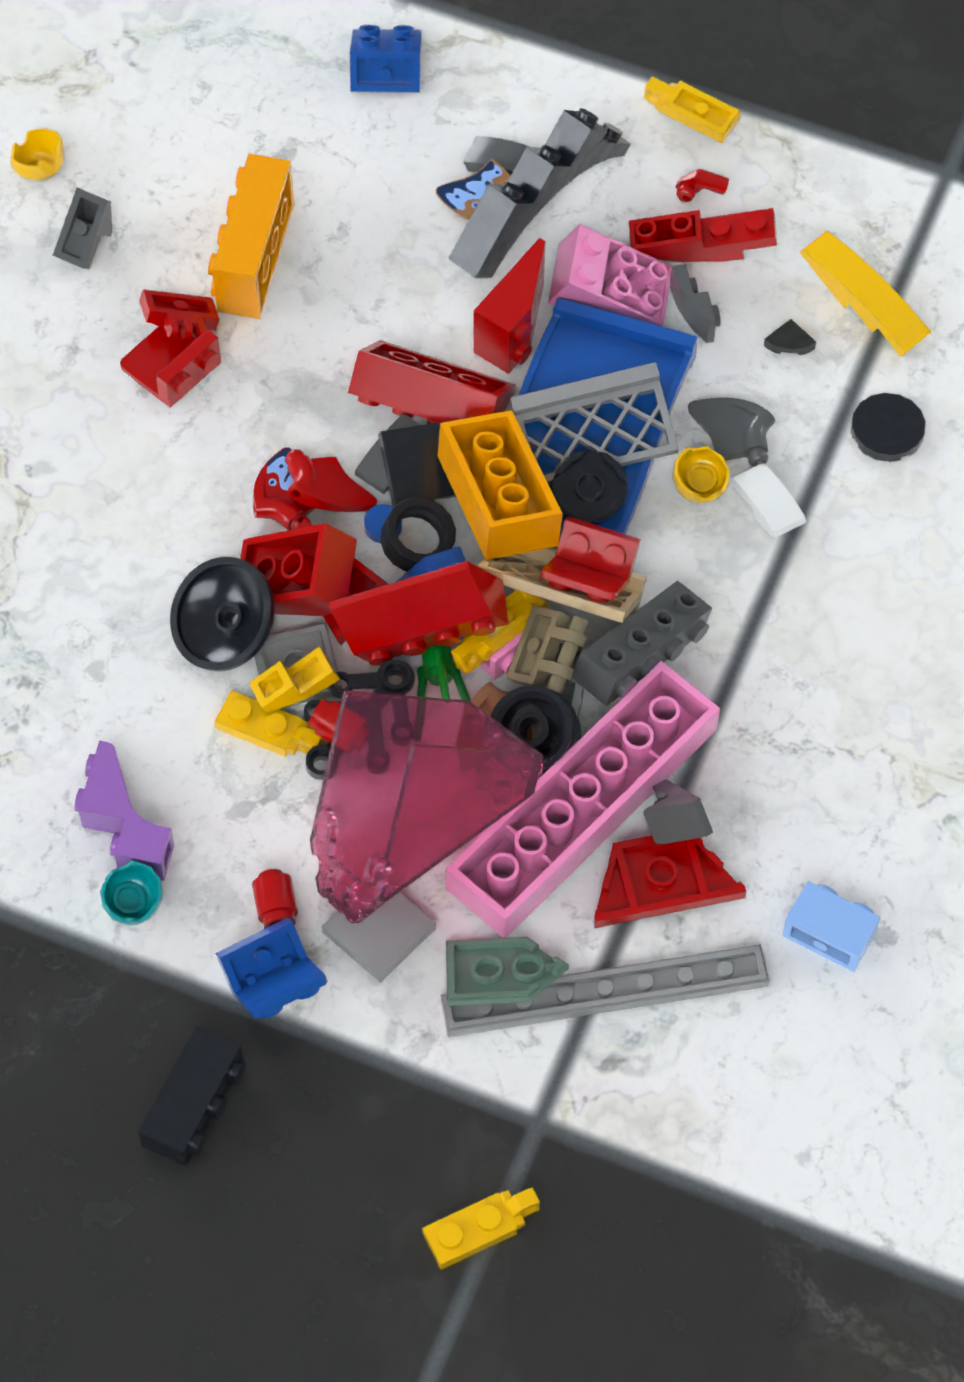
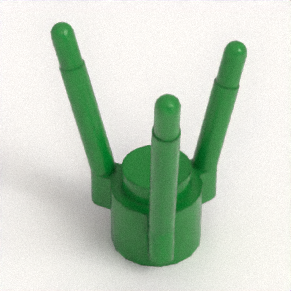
M435 645L427 648L426 652L422 654L423 666L417 668L418 688L412 738L415 741L420 738L428 680L432 685L440 686L442 699L444 702H448L450 700L448 683L453 678L466 711L471 703L470 696L461 677V672L455 666L456 664L451 654L452 650L447 646Z

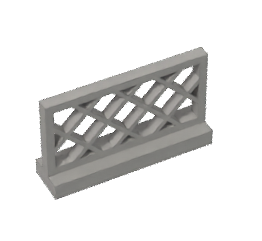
M656 362L510 398L511 410L529 446L531 445L537 449L534 453L536 460H538L543 452L559 461V466L565 458L572 455L578 443L598 453L599 451L610 455L619 462L621 467L675 454L679 451L660 384V374ZM654 393L657 406L651 416L632 407L638 396ZM630 398L628 403L622 401ZM612 403L623 409L614 425L596 416L602 405ZM593 408V410H592L591 412H589V411H587V410H585V409ZM576 412L587 418L578 434L560 425L566 414ZM628 413L646 422L637 438L619 429ZM659 413L661 416L662 423L656 420V417ZM558 416L555 421L549 419ZM540 421L551 428L543 441L539 443L527 436L524 424ZM592 422L610 431L601 447L583 438ZM652 425L665 433L668 445L653 448L642 440ZM555 431L573 440L564 456L546 446ZM615 434L633 444L627 455L617 457L606 451ZM638 447L643 450V451L635 452ZM556 469L553 473L544 475L548 485L553 483Z

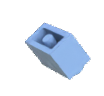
M807 881L785 920L782 936L855 972L877 932L880 917L875 915L871 908L862 903H851L839 897L836 891L826 885H816Z

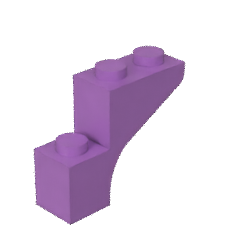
M99 740L96 753L89 754L87 759L85 776L88 779L85 789L79 788L75 799L74 808L76 812H79L82 827L114 833L110 855L115 857L117 868L126 865L129 861H137L151 866L160 879L164 881L174 849L172 830L168 827L150 823L135 812L129 801L115 747L109 742Z

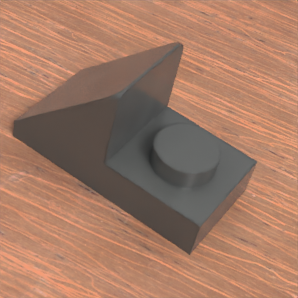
M76 188L53 256L83 269H89L101 235L110 237L112 235L111 201L81 188Z
M666 779L652 786L657 801L654 802V805L646 808L643 814L656 844L707 837L714 833L699 797Z

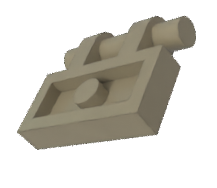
M533 605L506 678L526 686L544 687L547 677L550 675L551 678L547 689L561 695L566 681H571L574 669L571 667L578 648H583L587 637L584 635L589 621L574 615L569 629H566L570 616L560 611ZM560 642H562L563 646L557 662H553Z

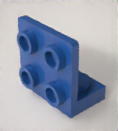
M362 25L359 29H353L350 46V92H420L422 31L414 30V27L409 25L395 26L394 29H380L376 25Z

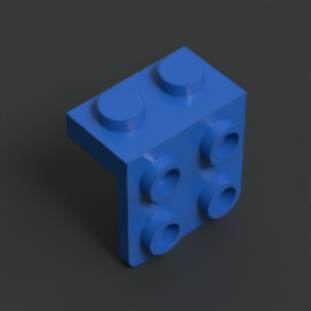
M288 917L215 953L232 994L253 1018L272 1017L278 1014L283 1009V1006L297 999L302 1000L314 996L319 992L320 987L328 982L325 974L307 957L295 926Z

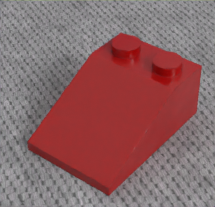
M541 238L531 246L473 310V352L507 374L517 364H524L532 351L531 344L544 287L545 241Z
M327 523L243 539L240 559L253 564L268 580L274 597V614L327 615L332 614L329 602L348 597L357 539Z

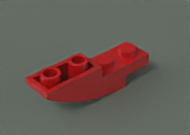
M773 208L702 218L700 210L629 220L630 247L659 260L678 262L744 259V250L778 246L776 219Z

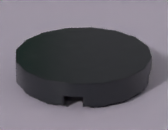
M881 393L871 395L859 403L853 413L851 435L858 443V448L865 455L879 461L894 462L901 460V457L908 454L911 456L917 452L924 439L926 421L922 411L912 400L899 394Z
M588 450L578 451L565 458L558 466L554 475L552 490L566 518L572 517L594 525H601L614 518L623 508L627 496V479L619 462L610 455L599 451L598 453L588 452Z

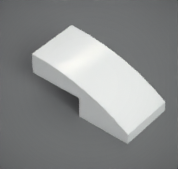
M765 463L732 477L734 490L753 508L755 520L773 538L806 523V517L793 496Z

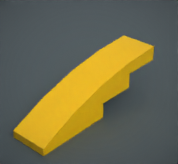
M828 230L799 252L842 307L845 309L851 305L872 333L879 329L900 357L931 333L899 294L860 256Z

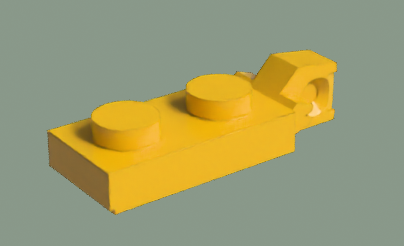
M652 76L645 85L644 99L655 105L657 110L720 143L725 141L740 120V110L682 81H679L678 84L671 83L669 85Z
M515 590L505 598L509 624L495 628L496 631L490 635H469L464 637L461 644L451 651L456 668L467 674L479 667L483 660H489L495 652L524 631L533 605L550 609L548 602L538 596Z
M231 690L214 721L215 728L284 757H286L287 753L295 755L297 750L307 754L314 746L324 745L323 739L315 735V731L310 729L308 722L302 720V718L280 709L265 712L258 700Z
M533 1188L513 1196L507 1190L500 1194L496 1193L423 1227L422 1233L440 1269H444L516 1235L517 1230L525 1226L523 1218L540 1210V1201Z

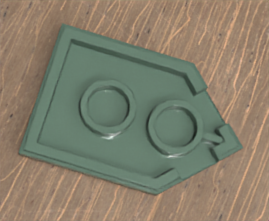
M528 937L446 941L447 1006L531 1001L569 969V964L556 956L552 958L539 949V944Z

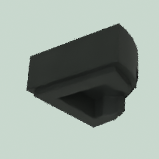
M790 319L764 339V347L777 354L785 352L804 355L815 349L816 341Z

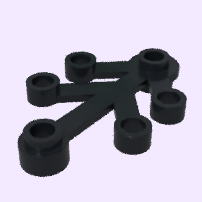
M397 659L384 662L377 672L347 674L339 671L337 674L340 680L345 681L348 686L342 690L336 689L333 684L329 686L330 693L337 698L348 696L353 689H375L367 699L337 701L367 718L365 727L370 730L366 738L368 751L365 754L364 763L366 769L375 774L383 772L388 766V754L383 749L379 709L389 698L393 722L389 729L391 741L398 745H404L411 740L413 734V726L408 721L405 695L412 690L415 675L408 663ZM392 675H398L401 677L402 682L398 685H393L388 681V678ZM311 700L305 705L304 719L306 722H309L311 717L308 712L316 708L320 700ZM405 727L408 730V734L399 737L394 733V729ZM328 743L326 746L317 745L311 748L306 755L305 761L308 774L318 780L330 778L336 771L337 758L343 750L331 743ZM373 755H379L384 761L381 765H373L369 759ZM318 760H324L329 766L321 771L314 767V763Z

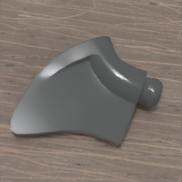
M726 397L700 399L688 404L689 414L708 434L713 443L714 451L723 456L725 460L746 457L749 464L754 467L757 466L758 461L767 463L769 457L767 454L766 433L776 422L774 416L768 410L747 400Z

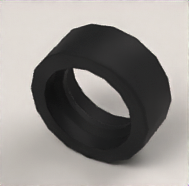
M422 497L408 498L392 508L381 528L380 543L385 556L391 563L408 572L424 557L452 549L455 543L456 527L452 516L439 503ZM415 517L430 523L437 531L439 537L437 548L427 554L416 553L406 548L397 535V526L404 518Z

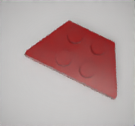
M651 835L615 842L612 845L597 910L594 915V927L599 928L744 899L747 891L741 881L737 883L723 868L724 863L718 856L705 848L701 838L656 844Z

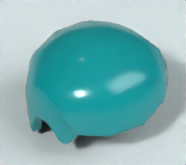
M129 861L126 865L111 870L100 890L102 907L113 921L130 926L141 924L154 916L163 898L160 877L151 866L137 861Z

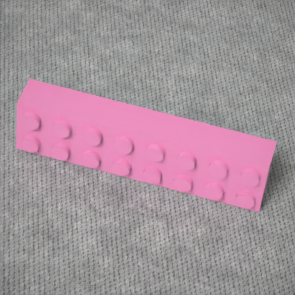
M660 661L578 740L560 760L548 769L446 868V890L502 938H507L654 793L652 786L665 779L667 780L717 731L720 707Z

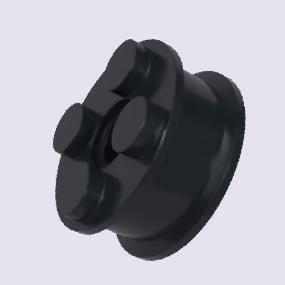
M523 686L510 691L496 704L488 723V737L493 752L501 762L523 775L541 777L581 739V726L574 708L558 694L541 686ZM535 722H540L542 725L540 736L535 740L529 741L527 738L529 726Z

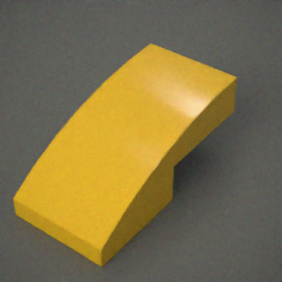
M318 647L289 668L281 661L277 662L250 681L249 685L261 708L268 712L303 701L340 680L327 654Z

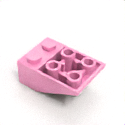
M579 224L558 245L548 303L555 305L557 298L560 297L663 326L672 266Z

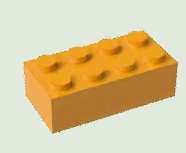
M248 153L245 166L239 167L235 183L237 192L235 196L230 195L226 211L228 220L226 224L220 225L217 238L219 249L217 254L212 253L210 256L208 274L213 275L211 296L216 297L217 312L260 319L293 211L294 195L290 160Z
M513 411L440 423L437 456L485 560L558 547L563 513Z

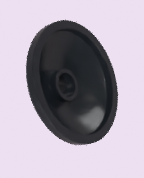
M217 557L198 565L185 577L172 602L170 628L174 643L186 660L202 669L220 672L235 669L248 662L258 653L269 636L274 620V597L270 584L264 574L253 564L236 557ZM238 614L237 621L233 625V618Z

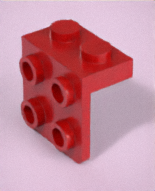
M158 326L120 360V367L123 372L171 408L221 363L219 339L208 329L197 339L193 336L190 340L182 339L180 332H178L177 338H171L167 336L164 326Z

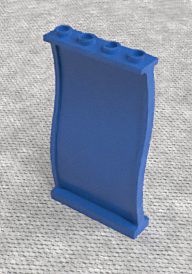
M558 297L553 308L552 318L533 356L519 395L656 362L660 374V384L670 416L689 368L692 369L696 359L698 336ZM654 393L638 396L632 407L651 416L657 406ZM630 398L622 401L628 403ZM612 403L601 406L596 416L614 425L623 409ZM589 408V409H585V410L591 412V411L593 410V408ZM576 412L568 413L560 425L578 434L587 418ZM628 413L619 429L637 438L646 422ZM659 413L656 417V420L662 423L661 416ZM558 416L549 419L555 421ZM540 421L524 424L527 436L539 443L543 441L551 428ZM592 422L583 438L601 447L610 431ZM651 425L642 441L653 448L659 447L663 431ZM555 431L546 446L564 456L573 440ZM615 434L606 451L617 457L627 455L633 444ZM578 443L572 454L578 451H594ZM530 445V448L534 454L537 449ZM638 447L635 452H639V451H643V450ZM543 452L537 460L543 475L553 473L560 463ZM654 459L622 466L627 479V496L624 506L614 518L597 526L622 534L627 533ZM549 484V487L553 493L552 484ZM562 515L560 537L566 519L564 515Z

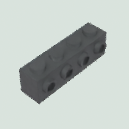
M677 580L626 618L623 623H619L580 652L572 679L601 703L608 706L618 697L623 698L660 661L663 663L667 660L674 661L687 644L691 641L694 643L699 642L709 629L707 620L712 607Z

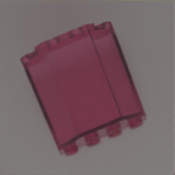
M344 691L310 836L311 853L316 855L319 860V871L315 877L317 892L323 898H327L328 902L338 912L343 913L351 924H360L534 794L537 780L542 774L544 755L468 700Z

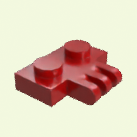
M142 290L139 302L146 323L164 326L168 337L177 338L178 332H180L182 339L190 340L192 334L197 339L207 329L216 331L219 316L212 297Z

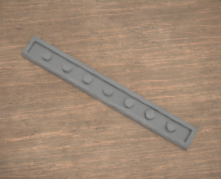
M761 944L562 975L528 1002L447 1006V994H441V1004L447 1037H454L768 987L769 978Z

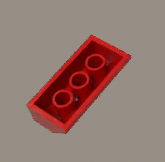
M379 340L358 351L348 393L358 396V401L370 406L383 404L392 407V412L396 415L401 416L404 413L410 418L416 415L427 419V424L504 412L516 385Z
M469 561L329 602L330 611L353 655L368 661L370 665L380 666L384 662L392 660L393 657L400 655L416 656L426 652V648L431 646L455 645L461 641L462 637L469 635H490L496 631L495 628L509 624L503 580Z

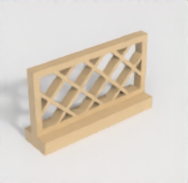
M554 547L490 560L484 559L478 565V567L502 579L503 586L623 623L629 614L632 615L639 609L647 576L632 572L630 582L614 601L598 602L589 599L586 596V592L573 588L569 591L556 589L549 585L548 580L540 578L542 569L556 555L557 548Z

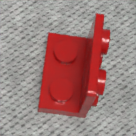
M567 517L563 525L556 555L542 569L540 578L548 580L549 585L556 589L569 591L573 588L586 592V596L594 601H614L630 582L641 539Z

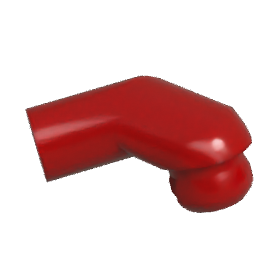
M697 169L678 180L676 196L682 202H690L696 193L703 189L724 195L729 184V178L704 169Z

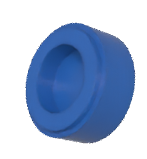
M381 504L367 511L364 518L366 535L372 541L380 543L381 528L393 506ZM402 521L397 526L398 537L402 531Z

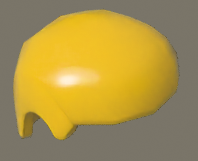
M47 128L27 131L23 144L13 143L10 157L11 167L18 175L28 180L42 181L52 177L61 169L64 162L65 152L62 137L57 131Z
M689 446L675 460L672 479L677 492L685 499L704 503L716 500L724 493L729 485L730 470L724 457L709 446L695 448Z

